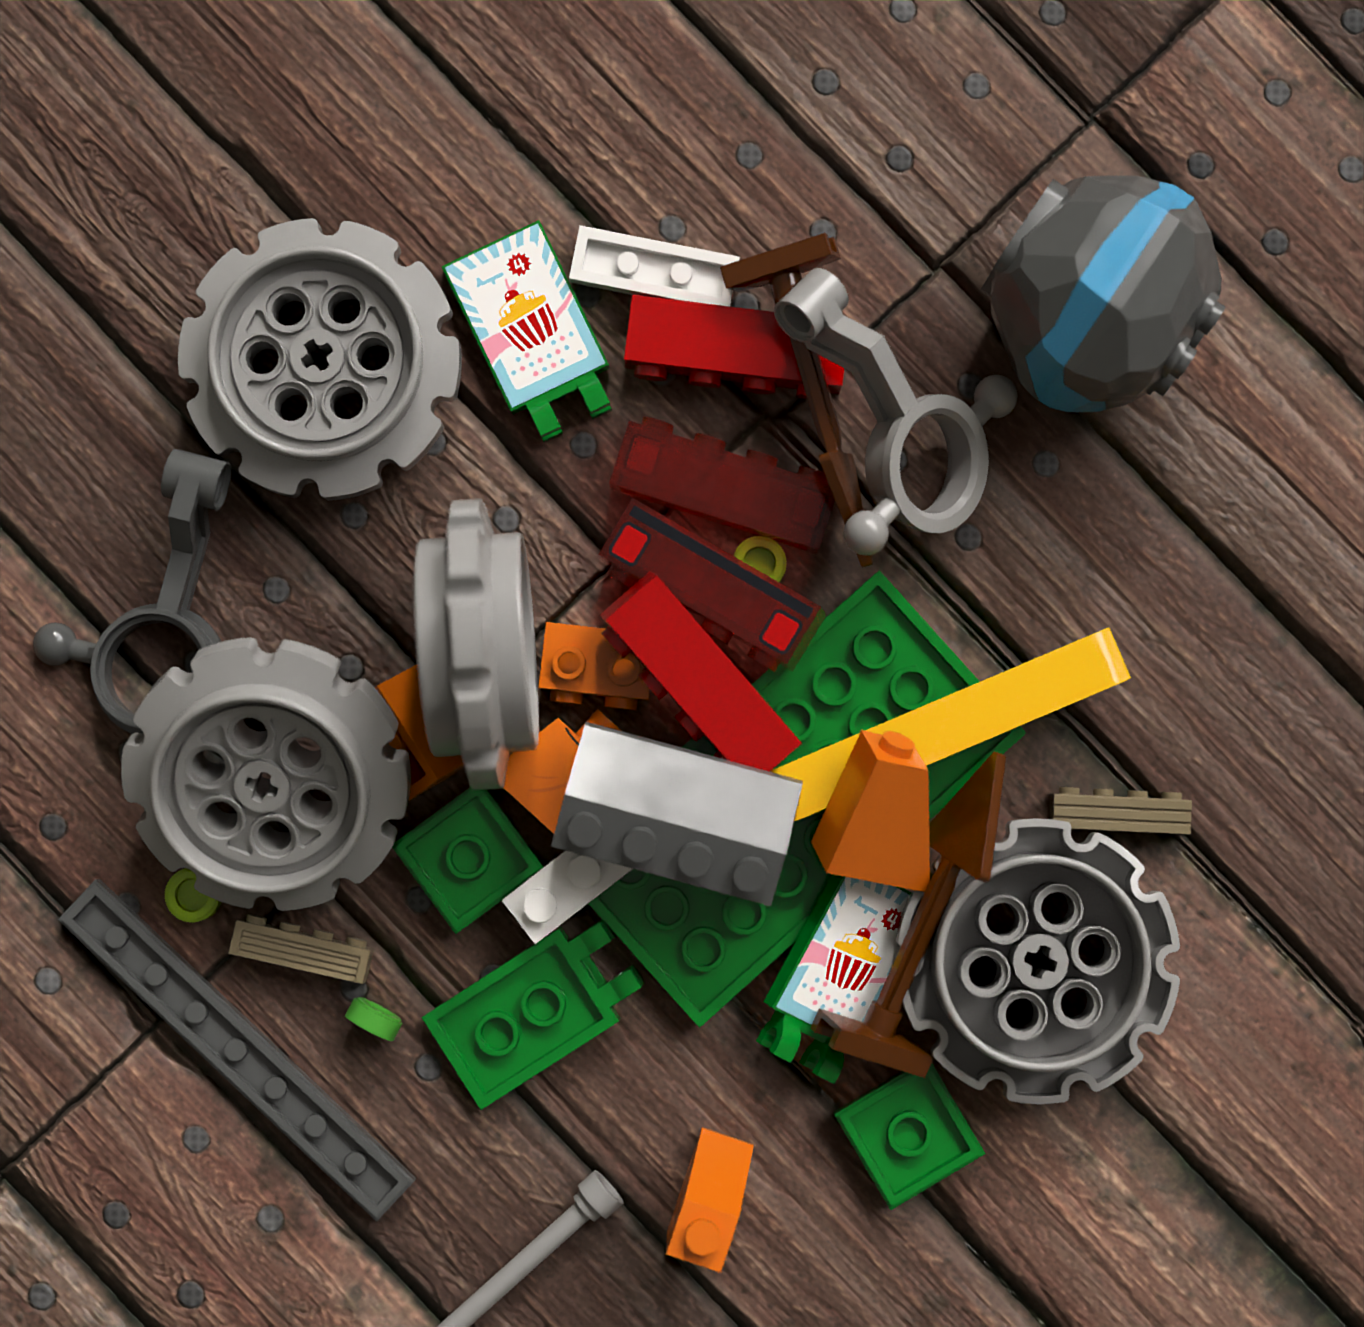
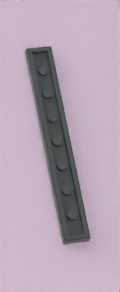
M95 879L60 916L58 920L376 1222L416 1180L414 1175L103 881Z

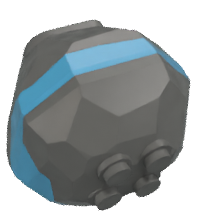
M1127 175L1085 176L1073 179L1064 185L1053 179L1005 248L980 290L991 297L992 318L1022 386L1035 399L1046 406L1065 412H1099L1120 407L1139 399L1146 393L1151 395L1153 391L1164 396L1175 379H1179L1197 353V350H1195L1196 346L1203 336L1210 332L1226 306L1217 301L1220 297L1222 283L1220 268L1211 231L1195 198L1173 184L1140 176Z

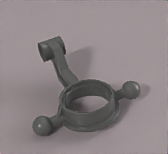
M179 449L172 450L168 456L162 474L161 494L163 497L172 499L168 514L172 551L157 604L143 605L126 612L107 627L97 644L77 639L70 627L57 622L42 626L34 636L33 649L38 659L43 663L59 666L70 660H75L91 665V680L99 705L110 720L131 734L144 732L133 721L135 713L130 711L117 696L112 681L113 659L124 639L133 631L145 625L169 623L184 630L193 639L198 650L222 642L214 628L201 616L190 611V606L210 537L208 509L218 511L226 499L231 480V464L229 462Z

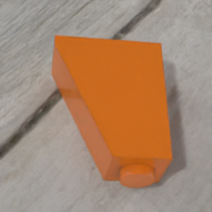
M861 730L811 841L826 873L915 891H926L930 882L929 773L914 743L908 737L893 731H886L882 735Z
M704 1127L701 1128L667 1229V1255L721 1273L739 1220L754 1144Z

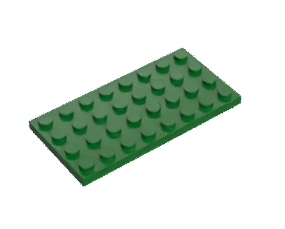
M879 570L760 676L752 686L802 743L774 768L776 769L856 735L861 730H868L980 681ZM1021 726L926 766L929 773V821L946 806L993 752L1004 754L1026 734ZM704 735L698 741L691 738L681 747L710 756L717 752L716 748ZM826 808L793 823L787 853L771 906L636 869L629 871L588 904L700 1028L799 937L832 875L825 872L811 843Z

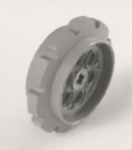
M314 218L288 221L266 228L258 233L260 244L254 254L245 255L237 248H232L215 263L196 289L197 296L205 302L206 308L204 313L200 317H187L183 320L178 345L179 376L188 383H197L199 385L197 396L187 402L190 417L198 432L214 453L224 458L231 453L240 452L242 462L239 466V473L254 484L274 493L297 498L300 496L305 485L316 483L319 494L329 501L356 497L379 489L383 485L381 471L384 466L394 463L402 470L408 471L427 454L444 430L443 423L434 415L436 405L443 401L453 402L457 398L462 366L461 345L456 337L444 336L440 333L444 322L450 320L453 316L448 300L434 276L422 262L417 261L406 267L400 266L398 258L401 254V248L398 242L373 228L355 222L344 221L335 234L327 236L322 233L321 226ZM344 300H354L360 303L359 316L348 324L335 322L333 313L336 306ZM292 301L301 302L305 305V314L297 324L292 326L280 324L279 313L284 305ZM377 345L386 347L389 350V360L384 367L375 371L363 368L362 357L367 349ZM318 349H321L328 355L326 358L330 365L322 371L313 365L315 360L312 353ZM262 350H276L279 359L275 369L266 374L255 373L253 361L256 355ZM349 393L360 395L363 399V407L356 417L351 419L337 417L336 405L343 395ZM293 395L306 397V413L296 421L284 420L281 408L285 400Z
M482 498L453 500L449 511L446 537L421 539L418 541L415 551V635L423 717L429 747L435 757L462 756L472 790L497 789L504 787L510 752L533 751L537 749L539 742L537 658L527 552L524 537L521 533L494 534Z
M248 637L219 642L198 650L190 664L193 673L184 672L178 667H171L152 686L133 717L134 723L144 733L131 734L123 747L121 777L124 798L128 802L140 804L145 809L136 824L140 837L153 855L169 871L175 872L179 868L192 870L196 875L194 888L197 891L230 905L249 909L253 907L256 898L265 896L275 902L278 910L287 911L312 907L334 899L340 885L339 878H346L353 883L359 884L381 864L392 848L397 835V828L388 820L403 818L408 806L411 789L410 758L406 750L395 749L389 744L395 737L399 723L385 699L364 678L354 683L342 680L338 674L341 666V661L338 658L300 642L287 639L282 640L275 653H266L259 648L255 638ZM255 718L260 720L265 725L266 730H252L245 724L243 719ZM301 737L310 738L318 744L320 749L315 751L304 749L296 739ZM203 751H215L221 755L224 763H214L208 760ZM263 772L270 774L271 779L262 777ZM308 790H322L330 796L331 800L319 801L313 798ZM222 801L234 807L237 813L229 814L223 812L216 806L215 802ZM268 822H281L289 829V832H278L271 828Z
M1040 818L1010 820L1005 825V837L1001 841L995 842L990 881L988 883L981 882L962 869L960 870L955 888L928 949L921 958L914 973L915 978L909 990L907 989L902 1000L905 1014L915 1030L922 1031L932 1028L936 1031L937 1039L931 1047L930 1053L944 1068L977 1090L984 1089L987 1083L993 1079H1000L1003 1082V1095L1012 1102L1025 1104L1062 1103L1069 1099V1088L1077 1080H1083L1088 1088L1094 1092H1099L1123 1078L1143 1060V1053L1137 1046L1139 1036L1144 1032H1152L1156 1035L1163 1033L1174 1009L1179 990L1180 978L1175 974L1167 972L1163 964L1166 955L1177 952L1180 948L1175 919L1165 895L1160 891L1152 890L1143 893L1140 890L1138 881L1144 873L1145 867L1123 846L1111 838L1096 832L1090 833L1085 841L1078 844L1072 839V827L1066 821ZM941 855L937 857L932 863V867L935 871L938 869V866L941 862ZM912 890L907 899L896 935V943L899 946L904 941L925 892ZM1060 892L1067 900V913L1059 922L1049 923L1042 915V902L1050 893ZM997 903H1006L1013 911V924L1004 933H993L987 925V913ZM1097 934L1104 943L1103 956L1094 964H1084L1078 954L1080 942L1086 936ZM1040 945H1042V955L1050 959L1047 968L1037 967L1034 975H1031L1032 966L1024 962L1027 952L1037 953ZM990 956L996 964L994 979L984 986L974 985L969 978L971 963L978 957ZM1071 988H1082L1087 997L1086 1008L1077 1016H1065L1061 1010L1062 996ZM1016 999H1028L1033 1008L1031 1020L1025 1026L1019 1028L1011 1027L1006 1020L1007 1007Z

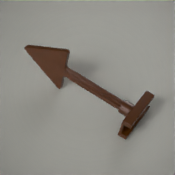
M822 233L721 266L720 269L725 287L736 292L770 284L776 305L802 280V273L840 260L841 257L835 238H828L827 233ZM790 337L816 431L827 453L819 455V460L844 524H846L853 514L863 511L854 458L851 453H843L841 429L820 355L807 349L804 343ZM857 554L862 568L873 565L872 555Z
M993 752L930 822L929 846L941 854V862L928 884L877 1001L873 1000L863 1022L824 1009H818L810 1028L815 1033L831 1037L828 1045L833 1050L925 1078L933 1057L910 1037L895 1032L903 1016L900 1012L903 1005L902 1000L907 989L909 990L915 978L914 973L921 958L928 949L955 888L960 870L962 869L981 882L988 883L990 881L1006 762L1005 755Z

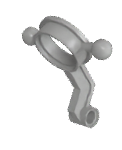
M814 268L775 305L774 315L777 323L788 336L804 343L807 349L852 372L877 420L870 435L865 455L866 481L869 492L877 506L872 511L857 512L847 520L844 527V539L847 546L859 555H873L879 552L887 543L889 536L888 526L893 520L904 522L912 529L927 533H944L957 528L969 518L977 507L987 481L989 455L986 436L982 426L990 418L1004 417L1015 408L1018 398L1015 385L1010 379L1002 375L987 376L978 383L974 392L975 403L971 407L954 396L944 394H929L916 398L885 337L844 316L842 310L848 304V294L844 285L831 272L821 268ZM929 415L936 420L944 434L948 452V467L945 482L939 496L928 509L922 511L906 495L900 474V457L903 444L912 427L919 420Z

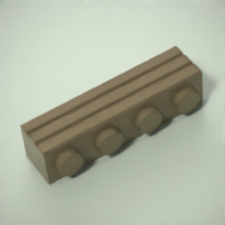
M1059 787V794L1050 793L1049 819L1069 822L1072 827L1071 829L1191 834L1192 800H1182V793L1161 792V799L1148 798V791L1127 790V797L1114 796V789H1093V795H1080V788Z
M247 914L246 919L241 918L235 922L228 954L359 984L367 982L374 948L366 947V940L354 937H347L346 942L334 940V933L314 929L312 935L299 932L300 925L282 921L279 927L266 924L267 918L253 914Z

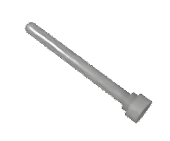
M594 1170L578 1184L580 1191L573 1196L575 1203L437 1327H470L589 1219L594 1222L601 1216L607 1219L622 1206L624 1202L616 1189L601 1173Z

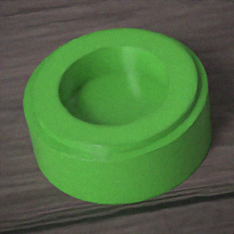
M363 997L354 998L345 1014V1017L357 1026L389 1041H394L403 1024L401 1022L402 1019L395 1013Z

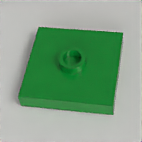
M471 787L396 841L392 846L455 934L486 913L544 868L488 789L472 790Z
M932 1063L925 1078L901 1071L833 1112L890 1210L986 1154Z

